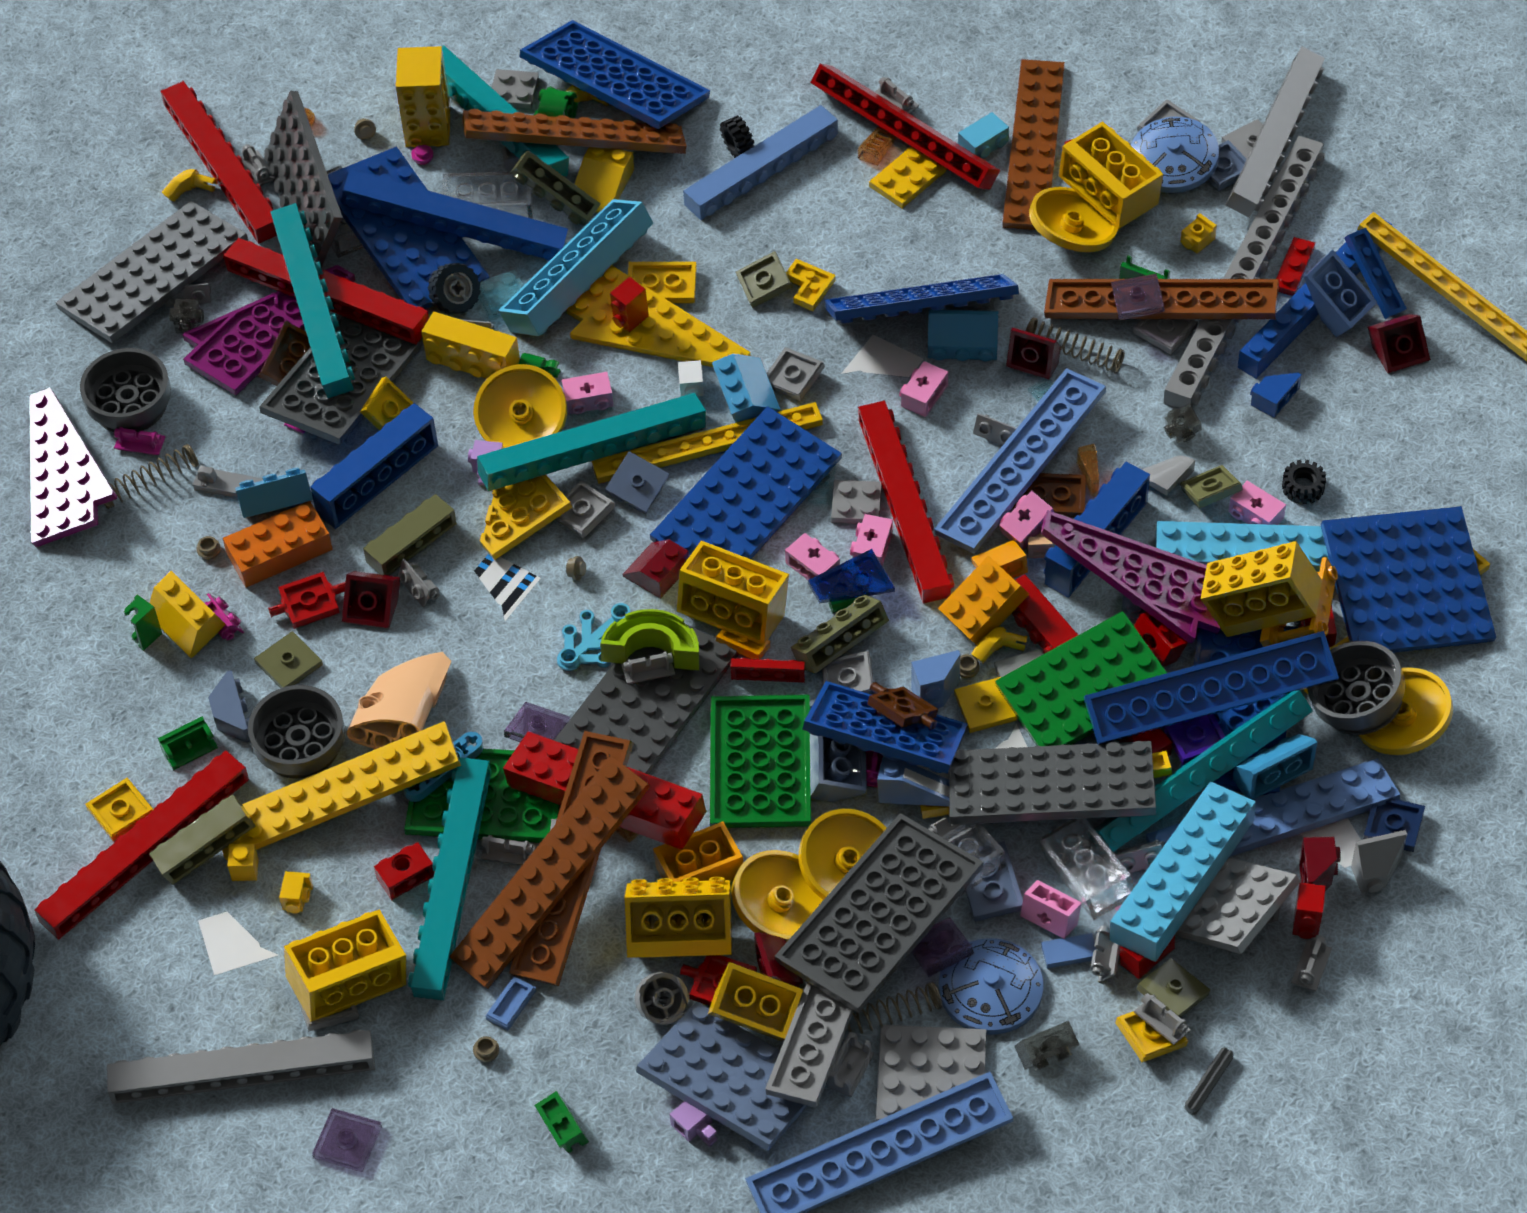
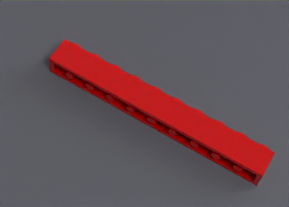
M819 64L810 82L811 84L977 188L991 189L1000 172L998 168L831 65Z
M182 81L161 90L165 108L212 177L217 179V184L257 243L260 244L277 236L270 212L273 211L270 199L268 197L264 198L261 186L253 182L254 178L250 170L244 169L241 157L239 155L235 156L232 144L225 141L221 128L217 129L215 127L216 124L212 115H207L206 108L202 101L197 100L194 89L192 87L189 88Z
M238 238L223 255L227 271L296 298L282 254L256 245L251 241ZM322 270L323 275H320V279H325L329 290L325 295L326 297L330 296L334 309L330 310L331 312L415 345L422 338L421 331L429 320L427 310L406 303L404 300L388 296L383 292L370 289L365 285L349 281L345 277H339L326 270Z
M885 401L858 406V421L879 481L882 484L886 501L922 603L946 599L951 595V588H954V580L951 573L947 574L945 555H941L939 552L941 546L938 536H934L932 532L934 531L933 521L931 517L927 518L926 516L927 505L925 499H920L921 490L919 482L914 481L912 477L914 476L913 466L911 462L907 463V450L905 444L901 445L900 443L901 434L899 427H894L895 418L893 410L888 409Z
M1026 574L1015 579L1029 595L1012 614L1017 625L1026 629L1031 641L1034 644H1039L1044 654L1078 636L1076 631ZM1160 728L1118 740L1119 743L1151 741L1152 753L1167 751L1168 757L1171 755L1172 741Z
M226 750L221 755L214 757L209 765L203 770L196 772L191 780L182 787L177 788L163 803H159L145 818L137 821L132 829L126 834L119 836L114 844L108 849L101 851L96 859L87 866L82 867L72 879L60 885L57 891L48 899L42 900L38 907L34 909L39 923L58 940L61 939L153 861L149 853L155 850L159 844L172 838L179 830L186 828L196 821L199 816L210 811L223 799L231 796L249 781L246 767Z

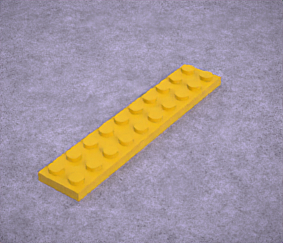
M446 722L438 723L242 804L256 826L231 844H255L256 850L461 766ZM229 846L222 850L224 858L227 861Z

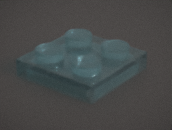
M516 270L480 281L481 293L478 299L489 320L500 318L501 315L498 310L524 286Z

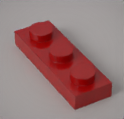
M1293 237L1276 277L1279 280L1278 292L1290 296L1297 292L1315 249V242Z
M731 658V680L805 683V661Z

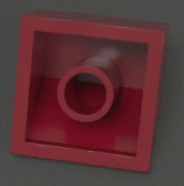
M1408 314L1367 327L1372 348L1387 373L1431 360L1420 315Z
M1012 327L1006 367L1050 379L1059 364L1061 345L1056 340Z
M671 540L652 542L622 575L661 599L678 581L679 571L689 558V551Z
M358 571L346 574L342 622L390 628L399 598L400 577Z
M1303 837L1299 859L1301 883L1325 886V891L1332 885L1334 875H1338V862L1341 860L1340 847L1335 846V837Z
M762 932L754 933L756 960L760 973L800 988L799 985L803 984V979L781 966L775 960V955L786 944V940L782 937Z

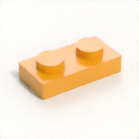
M724 629L716 636L717 642L726 644L728 647L736 650L738 654L750 659L760 660L770 648V640L761 645L743 636L727 632Z

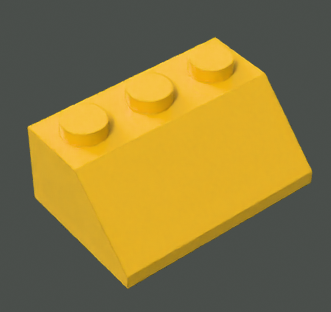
M172 571L153 588L149 603L155 607L161 629L190 658L194 657L226 625Z
M729 962L715 991L708 1014L783 1041L795 1015L803 989Z

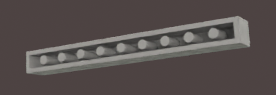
M1301 46L1293 59L1225 204L1227 207L1248 218L1254 210L1259 211L1264 201L1261 196L1265 197L1271 186L1268 181L1272 182L1278 171L1275 169V166L1279 167L1285 156L1282 154V151L1286 152L1291 143L1288 137L1292 138L1297 130L1298 125L1295 122H1300L1305 112L1302 110V107L1306 108L1311 99V96L1308 94H1312L1318 84L1315 79L1319 80L1325 69L1321 67L1325 59L1324 57Z
M354 1030L351 1033L345 1034L329 1033L325 1036L314 1038L305 1036L298 1040H276L273 1043L267 1044L251 1043L244 1047H223L220 1050L213 1051L198 1050L194 1053L182 1055L173 1053L166 1057H144L141 1060L135 1061L119 1060L115 1063L107 1064L108 1094L112 1104L371 1071L375 1070L373 1039L370 1030Z

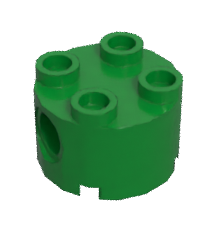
M551 86L547 89H541L538 96L539 108L535 111L534 115L545 114L550 117L564 115L569 118H576L578 103L574 102V99L578 98L577 94L571 91L557 90Z

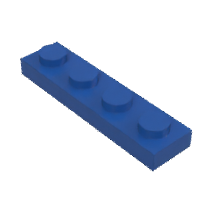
M1367 228L1344 237L1374 299L1377 301L1384 319L1405 311L1407 308Z

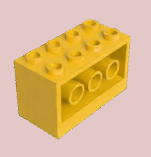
M442 46L397 48L396 92L405 146L427 145L439 147L449 145L451 104Z
M1103 121L1062 146L1059 177L1116 228H1122L1159 204L1163 173Z
M700 541L679 571L676 612L724 629L732 634L743 636L758 644H765L785 616L789 574Z
M1297 541L1207 563L1201 600L1226 637L1316 617L1322 579Z
M711 877L709 881H699L698 878H685L683 881L673 882L672 879L663 878L657 880V882L636 879L632 880L631 883H627L624 897L627 958L732 954L730 880H725L723 877Z
M380 909L364 913L358 918L341 922L337 926L324 931H318L301 940H294L284 946L285 977L311 1022L406 985V954Z

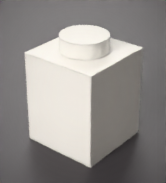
M701 360L678 362L681 396L695 393L697 396H704Z

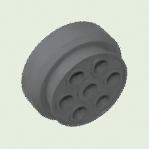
M123 348L101 355L86 368L80 381V393L87 413L105 429L114 432L116 428L123 427L139 432L150 428L163 416L171 396V384L165 365L156 355L142 349Z
M1370 641L1348 642L1331 649L1339 679L1307 688L1316 714L1325 723L1349 735L1370 734L1387 726L1398 714L1406 688L1405 677L1397 657L1385 646Z
M292 685L271 692L256 705L249 718L248 734L255 756L265 767L286 778L302 779L324 771L333 763L344 742L345 725L341 709L331 695L313 686Z

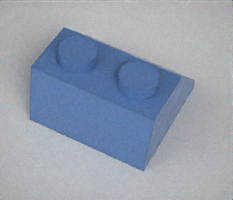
M959 650L911 662L912 692L938 709L944 707L960 682Z

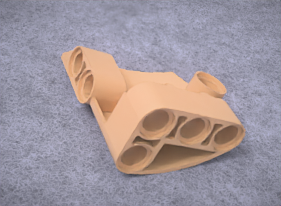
M443 652L432 653L406 661L380 675L367 694L359 699L357 710L347 730L348 738L354 743L378 749L424 730L430 710L435 708L442 692L451 660Z

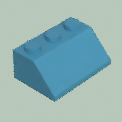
M929 310L928 358L935 360L957 359L959 361L975 359L985 362L997 360L999 311Z
M733 353L712 362L735 423L758 417L767 406L776 412L781 411L760 357Z
M299 467L286 470L285 475L278 477L276 474H269L263 476V480L254 483L253 480L240 482L239 487H236L235 490L243 518L313 500L305 470L300 471Z
M1296 734L1291 738H1283L1277 745L1271 748H1264L1257 755L1245 759L1236 765L1232 780L1245 797L1254 800L1313 770L1317 741L1315 738Z

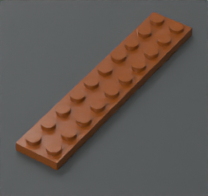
M1021 59L1002 228L1036 230L1029 217L1032 200L1040 191L1052 188L1065 62Z
M478 109L463 110L462 115L465 138L679 154H686L687 148L682 127L673 123H668L657 129L647 123H635L631 120L619 122L611 119L591 120L588 117L577 119L564 115L550 117L545 114L525 115L521 112L513 114L501 111L482 112Z
M1049 279L1044 316L1045 319H1276L1279 280Z
M584 731L556 823L610 756H613L627 767L634 744L631 740ZM600 851L514 956L509 971L512 976L554 986L560 985Z
M610 756L449 957L484 987L489 989L651 786L613 756Z

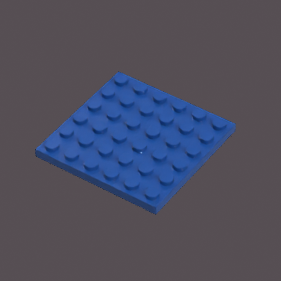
M1462 506L1323 520L1320 524L1329 562L1332 566H1335L1338 573L1335 586L1349 642H1375L1395 653L1493 642L1497 638Z

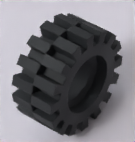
M737 115L721 122V137L724 138L723 142L727 145V150H730L734 158L754 147L752 133L749 132L750 129L746 126V122L742 120L741 116Z
M1306 459L1305 463H1302L1301 460H1297V464L1291 462L1290 467L1287 466L1283 474L1282 489H1284V495L1288 494L1289 500L1295 498L1294 503L1298 504L1299 500H1302L1303 504H1307V500L1310 503H1314L1315 498L1319 500L1321 495L1324 494L1326 473L1325 471L1323 472L1321 465L1317 468L1316 462L1313 461L1311 465L1309 464L1310 460ZM1298 478H1307L1311 480L1313 484L1309 486H1302L1297 484L1295 480Z

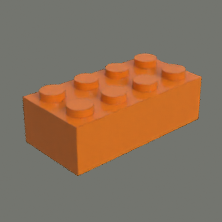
M311 501L304 502L223 538L227 556L245 588L333 550L329 532Z

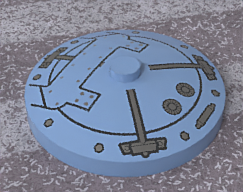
M1167 117L1156 120L1142 128L1131 143V146L1136 151L1143 154L1152 165L1159 168L1163 173L1161 192L1165 193L1185 192L1202 185L1213 175L1219 162V146L1215 135L1207 126L1190 118Z
M978 939L960 946L946 959L939 976V994L945 1011L962 1027L967 1029H985L988 1035L1004 1034L1020 1028L1035 1015L1043 997V977L1035 959L1022 947L1002 939Z

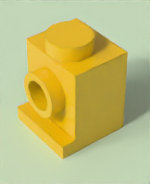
M1199 213L1197 218L1181 231L1180 242L1186 249H1191L1198 254L1215 240L1217 225Z
M285 871L279 896L282 910L294 914L303 912L304 903L309 902L310 890H313L310 873Z

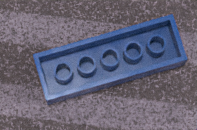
M413 403L408 408L402 410L391 422L386 423L375 435L370 436L360 447L351 451L344 460L334 465L324 476L315 480L310 488L315 510L319 517L336 530L438 447L434 418Z
M1126 461L1121 468L1115 469L1111 480L1100 487L1096 498L1089 500L1084 512L1080 516L1077 515L1074 519L1121 535L1148 503L1150 474ZM1056 545L1054 548L1050 547L1045 554L1044 584L1069 598L1091 571Z

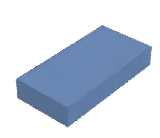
M1092 933L1041 942L1047 969L1092 961L1093 951L1096 950Z
M513 976L486 1014V1020L509 1031L535 994L536 987Z

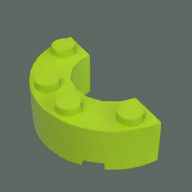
M657 609L633 611L625 614V618L617 623L614 621L610 624L602 636L600 643L601 662L623 664L627 662L628 657L634 651L643 647H656L665 650L667 653H672L674 668L699 670V642L693 628H689L684 623V619L673 613Z

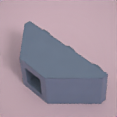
M232 670L225 673L208 699L217 730L247 743L250 742L248 734L250 717H244V713L248 712L245 698L239 699L238 693L243 692L239 678L234 679Z

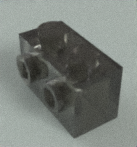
M1066 1021L1023 1039L1014 1047L1024 1069L1028 1070L1033 1067L1035 1071L1049 1066V1060L1057 1058L1059 1062L1072 1056L1071 1051L1080 1044L1070 1022Z

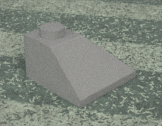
M1406 830L1356 841L1351 869L1361 893L1367 891L1375 893L1387 886L1402 860L1407 837Z

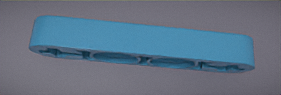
M467 732L453 742L457 755L461 758L475 759L483 751L482 737L477 732ZM469 742H470L471 744L476 743V746H473V745H469V746H468L467 743H469ZM452 770L440 774L437 778H430L405 788V797L412 802L421 801L451 778ZM411 787H414V788H418V787H419L420 790H419V791H416V790H412V791H411L410 788H411Z

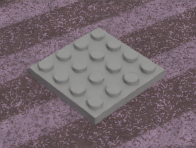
M1228 858L1175 936L1242 954L1297 887L1300 880L1297 874Z
M883 1025L880 1034L876 1121L985 1074L986 1029Z

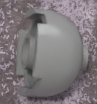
M666 972L649 974L641 980L636 988L634 999L636 1008L642 1017L651 1023L666 1025L674 1023L682 1017L685 1006L688 1004L689 996L687 987L679 977Z

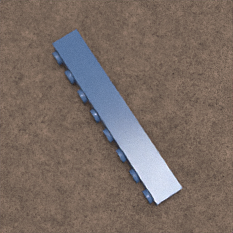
M822 105L818 106L683 190L684 205L700 220L713 215L724 205H729L734 199L748 193L750 189L759 183H764L775 173L783 171L786 166L799 161L802 156L810 151H815L821 144L834 139L838 134V119Z

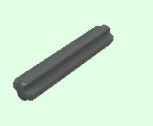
M1226 1047L1220 1049L1186 1101L1184 1109L1193 1115L1198 1113L1232 1061L1234 1053Z

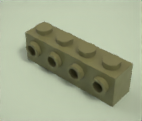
M530 151L525 152L510 172L518 183L528 185L532 188L533 194L550 201L552 208L569 215L568 219L576 225H584L589 222L600 206L598 201Z
M437 494L424 500L419 507L411 513H407L399 522L388 527L383 534L375 540H371L363 548L366 563L380 575L389 576L401 566L403 559L409 561L457 524L454 509Z
M867 595L860 596L850 606L839 610L833 618L819 624L816 630L798 639L797 643L790 648L797 661H805V670L815 674L886 624L889 619L880 600Z
M232 794L228 798L223 799L210 811L199 816L196 821L186 828L179 830L172 838L159 844L149 854L161 874L174 885L256 825L241 802Z

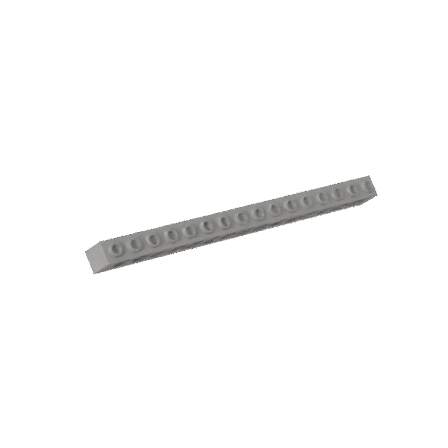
M1298 135L1223 279H1261L1259 278L1261 274H1266L1269 258H1274L1277 251V243H1282L1284 239L1285 227L1289 228L1291 226L1293 212H1298L1301 205V197H1305L1309 190V181H1314L1317 174V166H1322L1325 158V153H1322L1324 143ZM1201 319L1164 390L1163 404L1186 412H1190L1193 405H1198L1201 398V389L1207 388L1210 380L1209 374L1210 372H1215L1217 368L1218 356L1224 355L1227 347L1226 341L1227 339H1232L1236 329L1235 324L1236 322L1240 323L1242 319Z

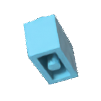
M993 112L958 132V144L980 158H986L992 151L1004 147L1009 142V126Z

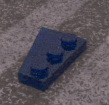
M872 549L808 580V585L819 604L858 598L864 595L872 596L895 592L893 583Z

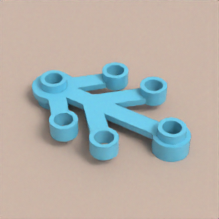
M624 603L615 604L611 608V618L593 633L594 613L591 610H583L579 615L582 624V642L576 648H574V639L577 637V629L574 625H565L562 629L564 649L557 656L558 666L565 671L575 670L580 664H597L602 668L610 666L611 662L600 661L601 652L598 654L584 653L588 650L601 649L600 643L604 632L614 621L617 623L625 618V616L618 617L619 615L630 613L629 606ZM585 616H590V617H591L590 619H587V620L583 619V617H585ZM567 631H573L572 634H566Z

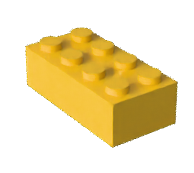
M434 311L421 331L426 360L433 364H441L450 367L452 370L467 372L474 377L486 379L502 368L519 364V348L517 337Z

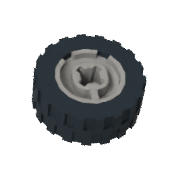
M460 263L444 264V266L438 267L432 273V277L428 281L429 298L438 310L448 314L464 313L468 309H472L474 304L478 302L481 284L477 274L473 272L472 268L467 267L468 265Z

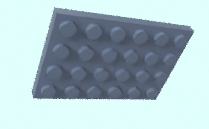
M696 1002L637 1065L636 1073L769 1151L808 1105L766 1095L765 1088L780 1053L779 1049L736 1024L709 1015V1008Z

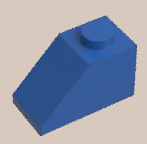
M1300 373L1265 376L1260 383H1256L1251 389V406L1275 418L1300 389L1302 375Z

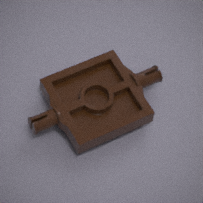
M873 682L870 685V691L876 694L869 696L867 704L874 708L877 713L894 721L895 725L907 727L919 723L925 725L930 730L936 727L937 721L934 718L937 717L938 708L905 687L888 689L877 682Z

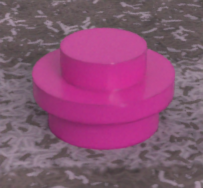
M427 145L416 146L411 152L412 159L419 165L428 164L433 158V150Z

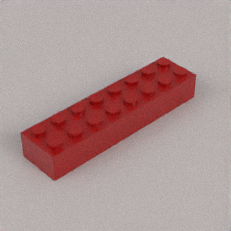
M528 731L503 767L507 784L514 789L561 805L579 749ZM627 767L651 787L619 827L683 850L706 814L703 794Z

